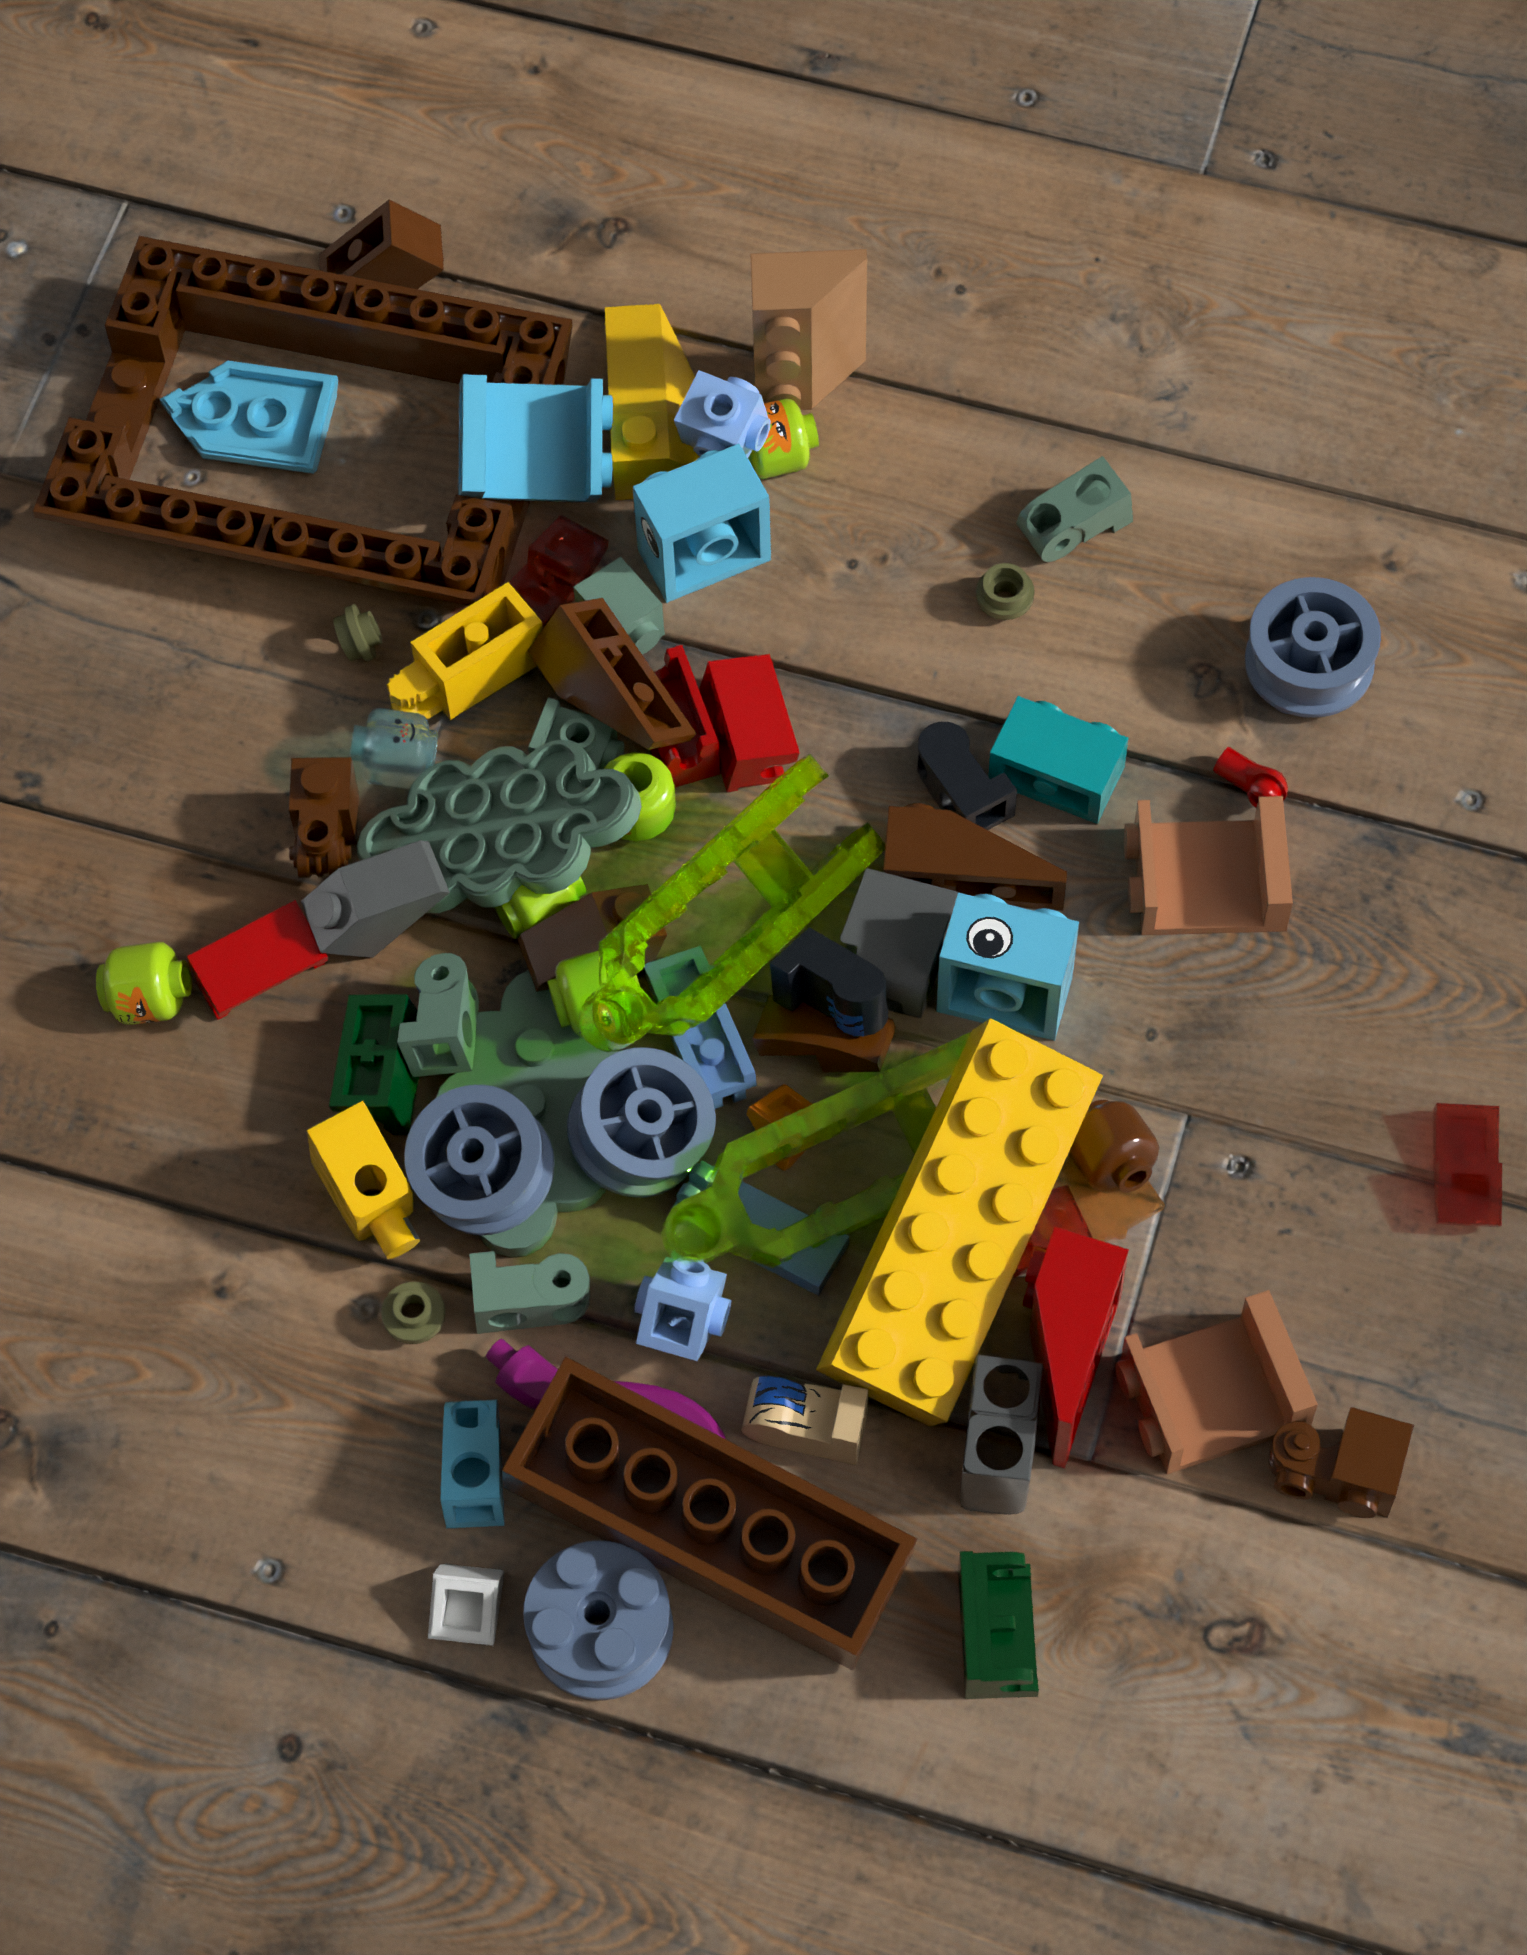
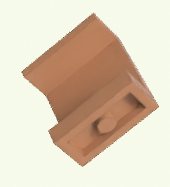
M1283 796L1258 797L1254 820L1151 823L1150 800L1137 801L1135 822L1125 823L1124 853L1126 860L1136 859L1137 877H1128L1129 913H1140L1141 935L1287 931L1293 900Z
M1270 1290L1246 1297L1241 1317L1146 1348L1142 1347L1137 1333L1125 1336L1121 1361L1115 1363L1117 1378L1123 1394L1127 1399L1136 1397L1144 1419L1138 1421V1426L1144 1447L1150 1457L1159 1455L1166 1474L1273 1440L1277 1430L1286 1423L1299 1421L1312 1425L1318 1406Z

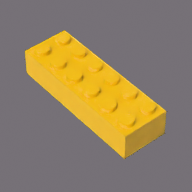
M992 1018L971 1031L816 1371L844 1385L868 1389L869 1397L929 1427L948 1422L974 1364L976 1355L980 1351L1101 1082L1102 1074Z

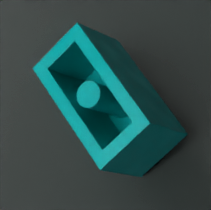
M1018 696L990 751L988 777L992 779L1005 772L1016 787L1018 794L1098 824L1125 768L1129 738L1118 734L1115 729L1101 722L1089 723L1065 714L1052 703L1046 701L1034 702Z

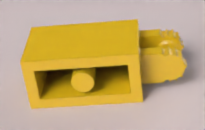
M509 582L411 641L414 662L400 670V674H394L392 679L389 678L390 682L387 684L394 721L395 719H401V725L407 728V726H411V723L413 725H420V721L425 722L442 710L452 720L537 666L528 650L543 630L542 621Z

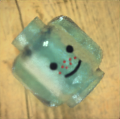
M375 708L369 713L365 726H353L349 757H352V761L361 762L360 772L367 783L410 789L422 772L435 764L438 730L429 729V723L423 714Z

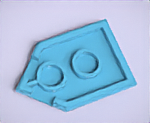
M226 361L208 371L209 377L184 391L178 388L160 398L161 405L202 458L313 474L317 471L335 406L338 377L336 375Z

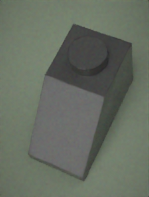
M420 840L338 868L300 902L321 953L373 958L450 892L429 841Z

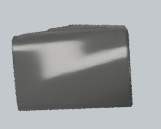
M866 868L840 940L847 944L846 949L875 965L883 972L886 979V1003L889 1011L922 1018L938 972L939 956L958 892Z
M976 1355L969 1378L967 1432L960 1487V1504L964 1509L1011 1515L1021 1513L1026 1508L1039 1421L1043 1363ZM999 1366L1000 1373L1019 1374V1379L1029 1381L1030 1391L1022 1404L1013 1408H1001L988 1400L984 1393L983 1383L986 1375L992 1369ZM972 1410L975 1413H977V1415L972 1416L970 1419V1412ZM991 1427H1007L1016 1432L1022 1441V1457L1010 1469H990L978 1458L976 1452L977 1440L985 1430Z

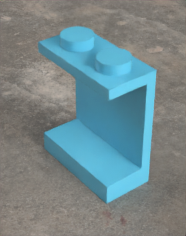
M463 374L459 383L458 495L483 500L596 503L602 496V488H611L613 468L612 454L602 453L603 430H611L613 421L612 395H603V379L591 378L587 386L487 383V375Z

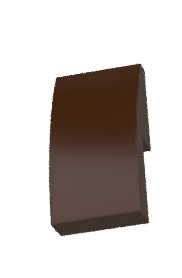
M769 995L752 1040L759 1056L816 1055L823 1072H881L896 1026L893 1019L888 1017V1021L883 1029L875 1034L852 1036L840 1030L833 1017L830 1018L804 1002L794 1011H790L774 1002L773 995Z

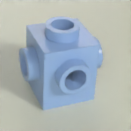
M698 370L674 418L682 443L694 447V451L699 456L712 450H724L740 444L748 458L752 450L758 452L767 439L771 424L762 395L759 394V390L754 385L737 377H728L726 381Z
M666 1257L654 1278L645 1275L640 1285L635 1303V1313L642 1314L636 1344L698 1361L711 1335L721 1337L725 1330L732 1302L730 1299L722 1297L727 1274L711 1270L706 1263L694 1258L672 1259Z

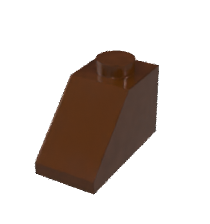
M390 199L319 254L320 271L413 289H419L444 270L441 225Z
M648 884L591 892L521 933L518 943L536 992L549 990L547 981L556 978V966L562 960L604 949L612 950L616 954L620 965L632 962L637 975L645 974L643 964L655 961L667 937V933Z

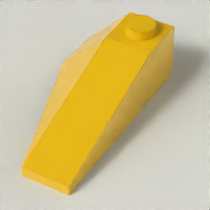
M661 304L605 307L608 394L612 395L613 421L610 434L615 500L634 499V485L642 483L654 473L660 471L669 472L694 462L700 457L694 451V447L682 443L674 422V418L695 375Z

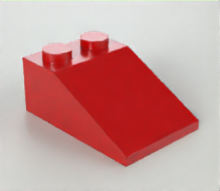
M1054 1226L1048 1247L1036 1245L1026 1273L1025 1282L1028 1285L1022 1306L1032 1309L1029 1333L1034 1362L1043 1363L1041 1402L1052 1465L1065 1469L1121 1299L1129 1249Z

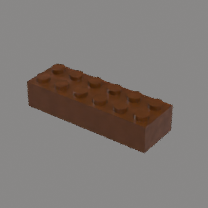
M566 1356L502 1469L505 1489L604 1541L623 1544L636 1550L659 1570L852 1671L906 1569L917 1542V1538Z

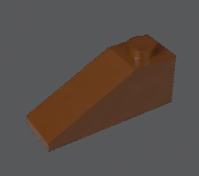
M603 598L560 605L529 648V654L559 697L644 748L650 750L688 742L696 735L688 720Z
M912 803L904 807L889 806L884 873L971 896L978 894L993 895L1004 900L1008 905L1021 908H1046L1063 911L1067 872L950 810L935 809L930 805L922 803Z

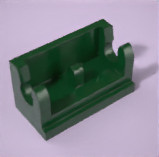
M407 994L348 996L329 1101L330 1109L333 1112L339 1113L364 1101L373 1119L381 1122L384 1125V1129L392 1135L409 1134L419 1077H412L397 1043L400 1023L416 1022L418 1010Z
M960 1551L958 1584L965 1699L1038 1697L1039 1687L1031 1589V1565L1026 1564L1025 1554L1020 1552L973 1553V1551Z

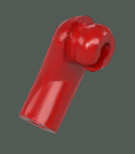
M1227 747L1223 751L1213 768L1214 773L1245 791L1249 802L1255 808H1257L1258 797L1283 796V801L1287 797L1288 784L1281 772L1257 764L1231 747Z

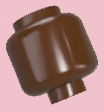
M1104 1099L1091 1102L1068 1154L1094 1190L1102 1193H1115L1119 1191L1129 1193L1139 1189L1150 1179L1152 1168L1157 1162L1160 1147L1155 1135L1132 1105L1123 1101H1108Z

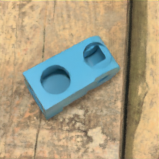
M498 1400L445 1402L440 1501L446 1529L505 1526L502 1476L503 1459L501 1455Z

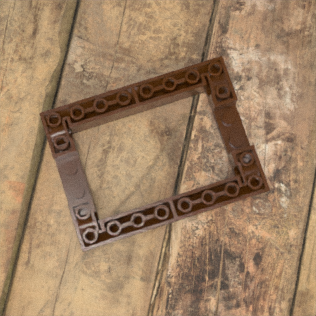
M139 236L105 323L112 353L86 420L68 418L34 506V517L470 606L504 584L530 501L483 500L456 494L446 522L448 537L443 552H441L440 542L133 481L130 480L185 331L455 384L460 383L463 374L487 375V383L564 385L573 327L572 319Z

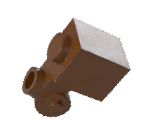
M352 757L291 758L289 814L295 834L294 846L289 848L290 861H293L294 869L297 868L299 878H310L312 875H317L318 878H322L324 875L330 876L338 868L347 866L348 860H351V846L345 845L357 844L359 789Z
M1350 1407L1340 1441L1331 1447H1320L1319 1435L1311 1425L1299 1421L1286 1423L1277 1430L1269 1452L1268 1463L1272 1473L1276 1476L1274 1488L1282 1495L1299 1500L1311 1499L1313 1492L1325 1495V1500L1338 1503L1337 1506L1340 1510L1355 1517L1373 1518L1376 1515L1388 1518L1397 1494L1414 1425Z

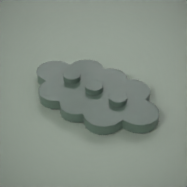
M554 740L542 744L529 755L512 746H501L489 750L472 765L460 760H445L430 766L422 772L411 785L406 805L382 811L369 820L360 833L356 845L357 856L361 861L420 840L429 841L450 893L426 913H441L453 909L466 898L481 907H497L509 902L514 892L521 885L537 894H552L566 889L578 880L587 868L591 848L615 842L632 829L639 818L642 807L640 794L624 773L614 769L596 770L595 764L583 747L571 740Z
M529 970L516 976L506 987L501 1000L500 1011L478 1012L473 1070L455 1073L441 1085L436 1096L437 1098L447 1091L466 1085H489L501 1088L516 1096L529 1109L533 1117L542 1125L551 1141L555 1162L554 1176L549 1192L540 1207L527 1220L510 1230L492 1235H479L483 1244L489 1249L495 1251L496 1254L507 1257L527 1256L541 1249L552 1237L556 1225L557 1212L581 1211L595 1204L606 1192L605 1188L587 1176L573 1156L567 1135V1119L575 1096L585 1085L592 1071L604 1059L622 1051L621 1042L612 1029L591 1036L581 1037L572 1030L571 1026L561 1028L550 990L536 992Z

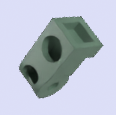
M1101 456L1031 501L1019 514L1016 524L1043 561H1056L1073 551L1082 541L1086 542L1108 528L1115 533L1132 523L1131 492L1106 459Z
M452 953L436 954L424 960L414 975L415 985L420 994L416 1022L400 1023L397 1043L412 1077L473 1070L479 1010L478 993L470 980H468L467 967L461 957Z
M495 1251L469 1254L477 1334L568 1324L582 1317L589 1307L590 1279L587 1267L579 1258L571 1254H554L548 1256L540 1264L496 1267Z

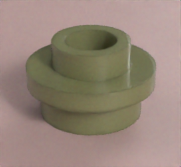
M1010 563L994 565L980 577L977 583V603L981 610L990 617L999 620L1016 619L1024 615L1033 604V582L1026 572L1017 565ZM1000 592H1009L1014 596L1009 598H1003L997 596L996 594Z
M355 604L345 607V614L335 617L333 621L337 637L347 658L350 661H354L363 657L366 662L375 659V646L382 643V636L373 614L370 611L361 613Z
M406 1282L398 1285L388 1293L382 1305L381 1315L385 1329L394 1339L406 1344H420L432 1339L441 1330L445 1321L446 1310L444 1301L435 1288L423 1282ZM411 1303H419L424 1306V1311L418 1317L407 1318L401 1314L403 1308Z

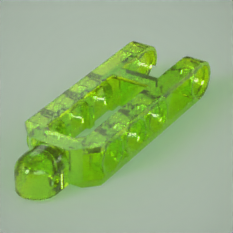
M810 753L797 761L771 783L599 942L600 987L586 999L579 1012V1030L585 1042L597 1050L615 1052L639 1040L646 1033L679 1037L689 1028L704 1023L885 850L886 843L867 822L848 835L809 870L775 830L779 824L805 801L803 796L829 777ZM734 862L770 904L771 908L678 996H668L655 1004L633 979L645 967V949L648 947L646 941L663 927L682 916L689 909L686 904L728 873L725 868Z
M970 1033L727 1143L724 1152L720 1153L717 1157L707 1189L682 1200L671 1209L662 1224L661 1238L666 1251L673 1259L681 1258L690 1262L704 1263L731 1252V1254L774 1269L778 1265L793 1259L792 1255L809 1246L814 1249L829 1241L831 1236L836 1235L839 1237L851 1233L887 1216L907 1171L890 1179L888 1175L876 1179L865 1190L833 1205L832 1201H829L819 1206L809 1216L779 1231L775 1227L767 1229L753 1224L738 1195V1191L744 1178L891 1110L915 1155L936 1110V1106L929 1093L947 1085Z

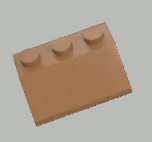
M867 249L750 253L755 387L759 390V394L762 395L764 403L792 399L799 406L800 410L813 409L866 361Z

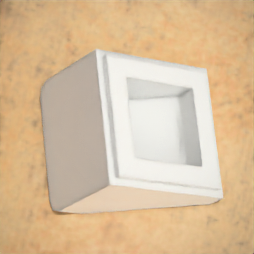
M451 1564L439 1565L433 1574L428 1639L493 1645L503 1588L504 1571Z

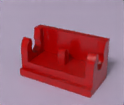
M683 645L666 649L664 656L665 666L654 671V673L688 720L696 735L688 742L649 750L650 754L661 760L671 772L675 788L720 775L719 742Z
M770 654L708 661L699 691L719 742L720 771L726 792H734L742 787L765 785L785 779L782 765L797 762L800 752Z
M294 900L188 955L187 961L192 979L197 984L214 1016L219 1020L229 1015L228 1013L231 1012V1009L311 967L316 969L324 965L328 961V955L320 952L310 924L298 903Z

